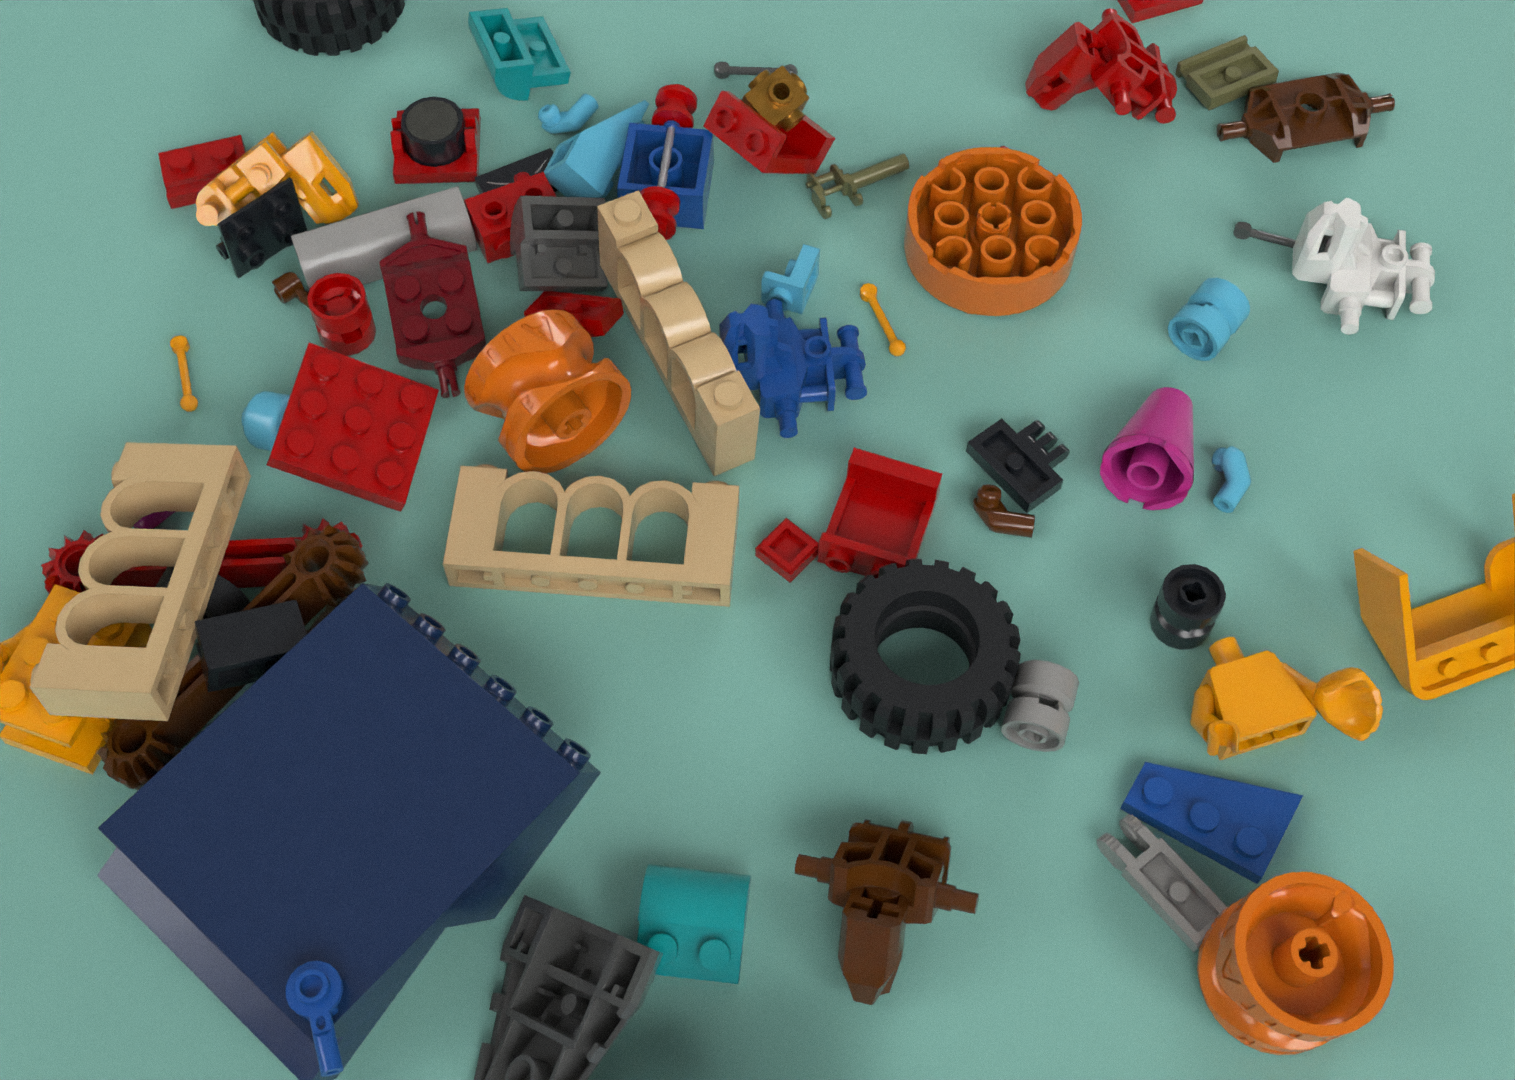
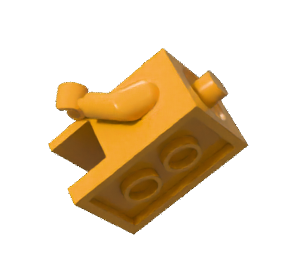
M55 584L34 620L13 637L0 642V723L5 724L0 733V738L5 744L93 775L102 759L97 752L106 744L101 733L112 730L115 725V718L49 715L29 688L32 670L40 662L46 644H60L55 632L58 615L65 604L80 593ZM146 623L111 624L94 634L87 645L146 648L152 628Z

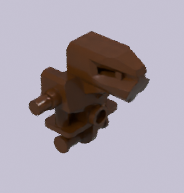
M865 819L863 823L856 822L852 824L849 830L848 842H841L834 858L798 855L795 864V874L815 878L817 882L829 884L828 900L844 908L842 911L838 959L842 974L848 983L854 1001L873 1005L880 995L890 993L903 955L906 924L931 923L938 909L950 912L953 909L976 914L979 893L956 889L955 885L946 884L951 857L950 837L944 836V838L913 832L914 825L911 821L902 820L897 829L871 823V820Z

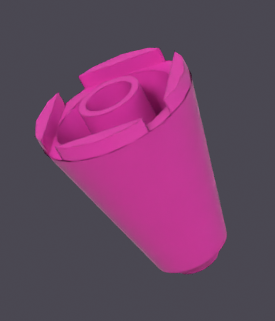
M1163 387L1153 391L1105 449L1100 466V476L1106 488L1119 500L1128 504L1129 499L1144 503L1142 509L1161 510L1169 509L1183 502L1194 481L1193 403L1183 391L1172 387Z

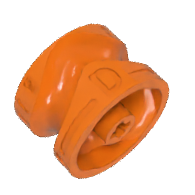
M563 310L540 311L528 315L502 330L478 354L465 380V398L471 408L505 420L498 442L524 472L537 471L545 474L556 472L590 454L616 429L628 410L631 400L632 389L630 382L609 358H604L598 363H592L594 344L591 336L572 314Z
M1290 872L1275 876L1252 890L1247 896L1225 908L1214 919L1215 922L1211 924V928L1207 930L1198 951L1197 971L1199 984L1205 1002L1215 1019L1231 1036L1244 1045L1260 1052L1274 1055H1296L1306 1052L1332 1039L1352 1033L1366 1025L1382 1009L1389 996L1394 975V958L1391 942L1382 921L1373 907L1358 892L1345 883L1327 875L1313 872Z

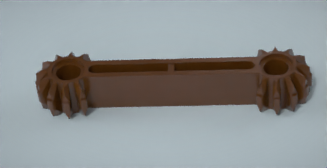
M331 525L325 527L322 532L310 528L308 537L303 541L294 539L295 550L283 555L288 566L242 611L297 600L304 626H306L327 604L336 608L344 596H349L354 591L355 584L367 581L362 570L369 563L359 547V542L351 534H346L344 531L341 532L338 528H334ZM197 654L186 666L168 721L114 719L115 725L112 730L101 733L106 744L99 749L97 754L104 762L103 769L115 781L122 783L129 789L139 790L171 761L246 684L208 693Z

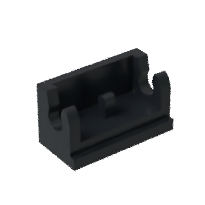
M297 600L195 621V631L198 639L196 647L208 693L256 682L307 635Z

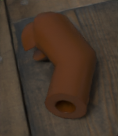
M986 484L979 487L977 497L973 500L975 512L989 530L1000 534L1032 538L1035 515L1008 511L1000 501L1001 490L997 486Z

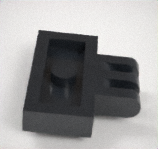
M1000 419L967 443L966 452L1028 513L1061 489L1063 479L1052 468L1065 460L1070 450L1064 444H1061L1051 452H1048L1056 444L1058 438L1052 432H1048L1036 440L1045 430V425L1040 420L1034 421L1016 433L1003 419Z

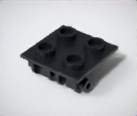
M290 177L219 222L217 225L221 234V242L216 245V249L225 260L230 259L236 277L240 278L249 271L262 266L267 259L285 247L292 246L291 236L307 231L293 180Z

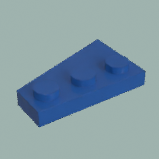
M1145 762L1120 809L1130 815L1133 814L1134 817H1137V819L1258 884L1303 795Z

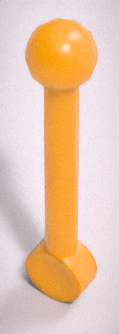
M870 283L862 285L860 298L865 302H869L890 342L889 352L896 357L903 355L906 351L905 343L897 339L877 300V287Z
M180 335L171 339L170 346L173 352L177 354L183 391L180 406L184 411L192 412L198 407V400L192 395L186 352L190 349L187 338Z

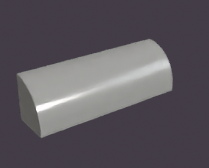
M459 187L449 188L292 235L291 239L309 290L317 280L325 275L334 273L350 274L358 278L363 285L383 279L379 261L410 242L411 235L406 216L412 212L414 213L416 224H418L416 212L425 213L429 237L467 246L468 253L477 250L473 228Z

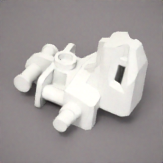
M1345 198L1339 204H1334L1332 201L1323 202L1306 214L1293 246L1292 274L1301 281L1327 284L1321 299L1320 309L1324 313L1335 314L1341 317L1342 333L1352 335L1359 331V317L1364 305L1386 308V319L1394 320L1404 301L1405 293L1412 294V301L1409 305L1411 312L1426 314L1432 310L1430 287L1435 281V270L1430 265L1431 245L1427 243L1412 245L1410 247L1412 259H1408L1406 231L1398 230L1393 240L1378 238L1372 224L1368 223V218L1361 215V205L1349 198Z

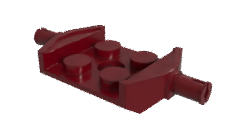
M412 212L406 216L411 235L410 242L379 261L396 344V354L399 363L413 369L435 371V374L438 375L442 398H450L448 385L451 387L453 397L460 395L455 372L458 371L457 366L476 358L486 346L467 246L429 237L425 213L416 212L418 224H416L414 213ZM433 301L441 302L447 307L444 315L437 319H430L423 315L424 307Z

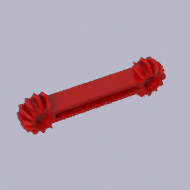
M322 518L316 530L322 532L325 527L330 525L329 522ZM342 521L333 526L341 532L344 531L346 534H351L359 542V547H363L359 536L355 532L349 533L348 527ZM303 523L302 532L304 535L302 537L229 540L218 575L230 581L237 588L266 587L288 566L283 555L295 550L294 539L305 540L311 527ZM83 530L76 541L64 535L65 546L61 549L48 548L51 561L42 564L41 567L43 569L42 574L46 578L44 581L46 584L45 589L49 594L55 584L80 593L86 591L78 573L80 558L87 547L100 536H103V533L93 538L91 533ZM167 566L132 567L120 573L113 579L110 585L155 587Z

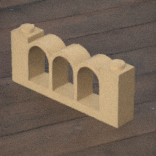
M639 190L597 206L600 266L616 296L621 299L623 309L713 476L754 460L760 407L740 371H736L726 346L716 333L711 332L708 318L697 294L687 282H683L677 260L665 238L658 232V224Z
M126 442L119 461L112 468L111 480L114 488L108 493L101 507L100 516L108 533L100 536L89 545L80 558L78 573L86 591L77 594L65 604L57 617L55 627L60 644L47 643L40 662L35 665L31 673V685L29 688L49 715L155 721L169 720L197 637L195 621L203 619L251 478L237 446ZM154 512H194L188 530L132 528L141 518ZM132 567H174L167 588L113 586L110 584L120 573ZM111 624H154L146 648L87 644L94 634Z
M480 464L475 467L460 466L443 559V567L449 586L730 607L739 518V486L728 485L722 481L693 482L691 493L678 483L662 480L648 482L636 488L629 495L626 488L614 479L603 476H590L573 482L564 491L559 481L549 474L537 471L520 472L508 477L507 469L497 468L489 464ZM539 502L549 505L557 511L550 555L502 551L508 519L518 507L527 503ZM604 507L612 509L621 516L622 523L617 560L567 556L570 530L574 519L581 512L590 508ZM656 512H669L678 515L686 522L688 529L684 564L632 561L635 532L638 524L645 517Z

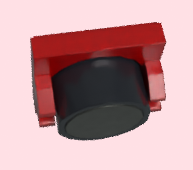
M433 96L421 98L413 102L406 110H398L396 118H391L393 131L390 132L394 155L393 178L395 184L475 182V177L479 176L481 127L479 108L460 109L451 100Z

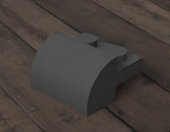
M520 196L514 207L510 231L511 255H516L520 291L603 292L608 287L607 277L600 266L597 206L604 204L605 198Z

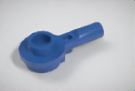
M310 961L297 967L290 975L286 984V999L292 1010L310 1021L320 1074L322 1077H327L344 1070L333 1022V1016L339 1011L338 1004L343 995V980L339 972L329 963Z

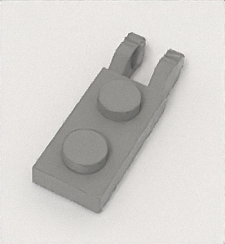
M1128 814L1119 821L1120 829L1138 850L1143 851L1139 857L1135 859L1118 839L1107 832L1096 840V844L1108 861L1116 869L1122 871L1121 875L1194 953L1202 944L1207 930L1211 928V924L1215 922L1214 919L1227 906L1162 838L1158 840L1137 817H1134L1133 814Z

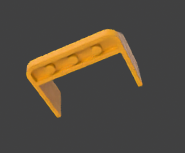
M1514 493V494H1512V504H1513V517H1514V530H1515V493ZM1515 537L1500 542L1487 555L1484 564L1485 583L1411 609L1407 573L1363 548L1353 551L1362 621L1399 683L1406 691L1421 700H1431L1515 668Z

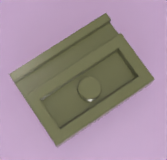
M1243 35L1178 62L1175 75L1178 78L1183 77L1186 80V87L1208 110H1212L1248 95L1249 89L1252 87L1276 83L1279 70L1256 46L1250 47L1247 44L1248 38Z

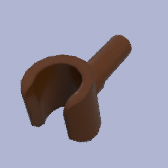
M287 272L272 281L275 287L274 292L283 304L297 297L301 303L309 308L308 292L304 289L300 279L294 272Z

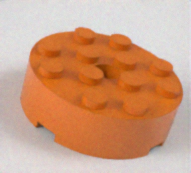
M971 148L955 152L940 159L936 168L925 177L923 175L920 176L909 198L904 250L912 274L920 285L933 297L967 314L984 316L1019 314L1046 302L1061 289L1071 272L1082 228L1080 204L1067 180L1061 174L1055 176L1040 166V159L1008 148Z

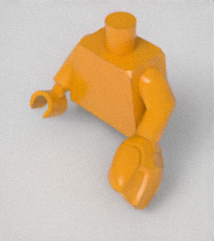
M1226 637L1216 641L1209 647V652L1216 666L1207 670L1199 688L1194 693L1190 719L1191 726L1207 743V753L1210 756L1218 755L1219 760H1223L1305 734L1316 717L1317 712L1337 730L1355 740L1364 741L1379 727L1383 706L1381 705L1380 689L1359 668L1349 667L1337 670L1322 677L1316 683L1286 663L1280 662L1271 651L1266 650L1245 657L1236 638Z

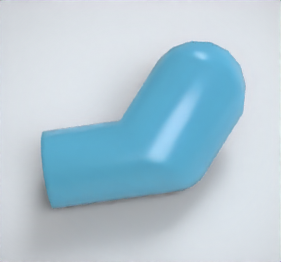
M583 94L569 111L560 112L557 105L547 104L539 110L538 118L542 122L541 127L550 134L573 132L581 129L599 106L595 98L589 94Z
M1233 446L1218 448L1212 456V464H1215V470L1224 472L1226 480L1214 497L1213 504L1225 513L1234 511L1251 484L1245 455L1240 449Z

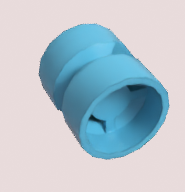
M1217 277L1208 278L1191 295L1188 303L1183 305L1170 320L1168 325L1169 337L1173 344L1190 358L1209 361L1216 357L1228 342L1230 336L1248 318L1250 313L1249 301L1245 294L1231 282Z

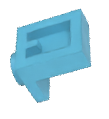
M803 244L797 260H789L785 275L765 271L761 281V301L766 304L771 299H778L782 301L783 311L803 314L819 275L820 249Z

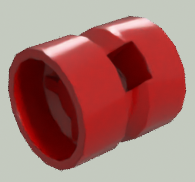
M334 273L325 275L312 285L307 300L322 345L329 350L346 356L358 354L368 348L374 341L376 327L364 285L359 279L350 274Z

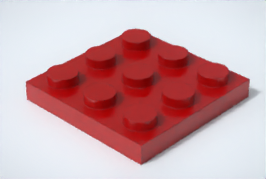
M309 342L266 465L401 512L407 500L439 390Z

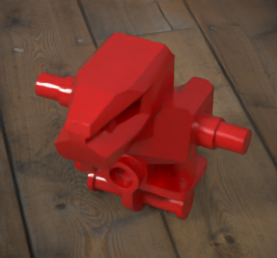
M1112 8L1102 12V21L1092 30L1080 22H1075L1038 55L1025 82L1028 96L1034 98L1041 108L1051 111L1058 109L1062 104L1064 105L1074 95L1097 87L1114 106L1115 112L1118 115H1126L1131 111L1132 117L1136 120H1141L1156 107L1155 118L1159 123H1170L1176 117V111L1172 106V99L1176 96L1177 84L1175 77L1169 72L1168 66L1161 62L1159 46L1151 43L1145 48L1136 27L1119 16L1117 11Z

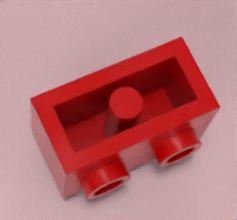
M544 172L464 200L475 240L487 264L513 256L510 250L511 221L515 204L520 196L557 197Z

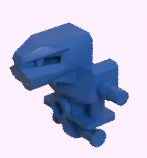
M778 299L767 301L765 307L751 303L743 313L731 312L719 324V337L726 346L736 371H740L750 390H759L760 415L764 418H776L779 422L780 436L784 438H792L798 434L796 418L799 416L802 403L826 401L827 411H834L835 380H846L845 396L850 400H859L867 395V387L864 385L862 374L866 363L864 353L859 350L857 338L859 330L856 326L845 325L837 330V337L840 340L841 347H831L826 317L819 318V328L798 330L791 317L786 318L784 316L782 301ZM744 353L745 362L738 363V354Z

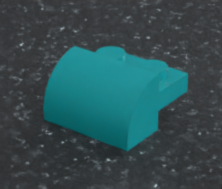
M508 8L469 12V30L497 89L502 95L513 100L526 101L529 100L530 88L569 83L571 71L543 16L513 19Z
M652 864L647 866L638 913L639 929L637 943L663 953L655 975L739 984L750 893V875Z

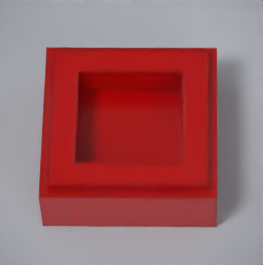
M785 518L755 548V556L791 583L818 556L819 543L789 519Z

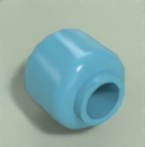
M262 391L249 401L242 413V425L244 434L251 445L258 449L272 450L290 395Z

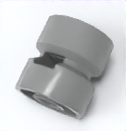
M1030 660L1019 664L1011 690L1013 699L1007 705L1001 727L1003 735L1009 741L1035 751L1050 752L1063 748L1070 723L1068 712L1072 711L1079 686L1078 677L1071 670L1049 661Z

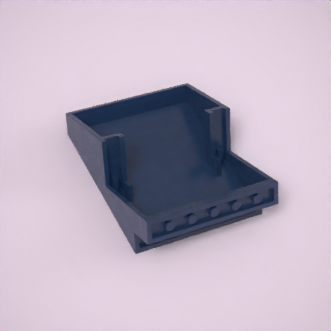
M362 583L98 827L116 846V849L97 876L299 1080H334L340 1073L327 1077L321 1076L310 1021L305 1017L299 1016L290 1008L287 1002L286 984L296 968L310 961L326 962L339 972L343 980V995L338 1004L339 1011L333 1016V1022L344 1068L445 928L495 919L601 773L588 761L591 755L584 747L571 739L566 738L563 740L551 729L554 725L553 721L546 714L532 706L526 708L514 697L517 691L510 683L497 675L489 676L478 666L481 659L473 651L461 644L454 645L443 636L446 630L442 624L427 614L420 613L419 615L408 605L411 601L410 597L401 589L389 583H386L384 586Z

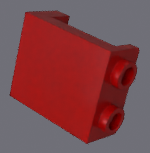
M730 91L720 92L703 127L762 173L816 174L836 139L806 115L788 132H785L783 128L778 129Z
M854 447L848 461L847 477L828 528L826 532L821 534L819 540L817 562L826 564L827 567L836 572H853L863 576L873 575L876 579L879 575V568L895 563L897 568L905 567L906 560L917 559L939 497L943 474Z

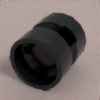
M1196 564L1181 565L1170 571L1164 579L1150 615L1151 629L1158 640L1168 647L1179 650L1193 649L1203 644L1210 635L1226 598L1224 584L1217 574L1207 567Z

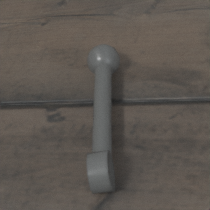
M721 61L714 65V74L719 79H725L729 75H759L766 69L773 73L778 68L729 66L727 62ZM788 64L784 66L790 74H798V70L794 65Z
M1247 222L1236 223L1233 232L1234 236L1239 239L1252 237L1293 248L1296 241L1252 229L1251 225Z

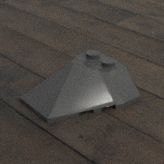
M524 895L503 943L500 961L507 963L501 994H492L489 1010L497 1013L490 1044L482 1043L474 1080H588L628 1022L642 1006L649 987L654 980L663 953Z

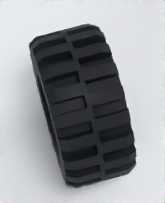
M253 0L258 18L271 37L278 42L282 41L283 45L290 49L298 51L301 48L304 53L318 56L319 52H327L328 56L340 55V51L350 49L352 53L361 50L362 45L367 42L372 45L381 39L383 31L387 33L397 22L396 17L399 18L405 6L404 0Z
M922 559L906 560V565L902 568H897L895 563H891L879 568L878 578L875 579L873 575L865 576L857 583L856 593H848L841 603L840 615L835 617L830 653L832 688L835 696L842 698L841 709L848 719L855 720L859 717L861 719L859 730L870 738H874L877 733L885 737L884 746L898 750L900 743L911 745L912 753L927 754L929 746H938L941 753L956 749L958 739L962 738L964 743L970 744L981 737L983 726L991 728L999 719L1002 707L1007 705L1021 655L1018 651L1021 641L1019 628L1015 624H1011L1014 614L1008 603L1003 600L998 603L996 602L998 591L988 581H984L982 584L976 582V573L965 567H962L960 572L948 568L949 562L936 559L934 565H922ZM927 628L941 632L955 641L965 653L969 662V668L961 676L947 683L937 685L917 684L907 681L891 671L881 659L878 653V646L890 635L901 630Z

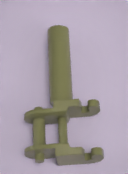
M900 154L855 173H846L844 175L842 169H839L836 164H832L828 173L815 177L813 173L807 174L806 187L812 191L811 201L821 216L827 219L832 216V211L829 205L825 206V196L841 191L844 196L850 198L854 206H860L863 204V197L861 193L857 194V189L909 169V161L905 154ZM834 180L836 186L826 190L822 188V184Z

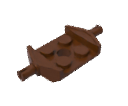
M1338 72L1252 87L1249 89L1245 101L1244 114L1241 121L1218 124L1217 137H1219L1221 142L1240 137L1248 138L1249 142L1273 163L1280 162L1283 151L1347 139H1353L1356 148L1363 146L1367 137L1371 114L1393 111L1395 100L1394 97L1392 98L1393 95L1391 93L1369 98L1366 92H1361L1349 74ZM1301 104H1307L1313 109H1318V111L1306 110Z

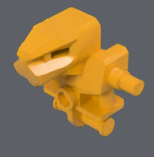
M313 131L306 134L288 149L277 135L271 132L204 186L196 199V218L204 226H218L219 222L289 177L293 180L299 204L316 224H330L343 220L355 212L359 202L350 177ZM324 178L336 190L334 193H332L328 186L325 184V182L323 181Z

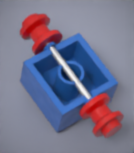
M681 84L666 85L657 91L655 99L657 109L652 115V125L629 123L617 185L618 198L639 190L658 224V232L665 240L675 235L676 227L704 229L714 167L713 134L709 130L693 128L694 119L692 114L696 111L698 100L692 90Z

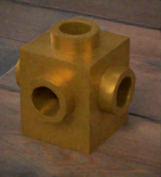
M783 65L773 73L766 69L757 75L748 85L751 90L742 98L745 104L778 129L783 128L785 132L791 130L805 117L802 111L809 100L803 81L796 74H790Z

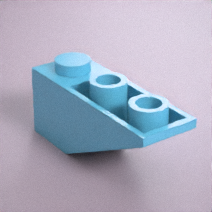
M644 100L559 144L544 170L549 183L566 197L605 198L614 184L611 179L615 171L622 164L629 123L644 124L642 117L649 103Z

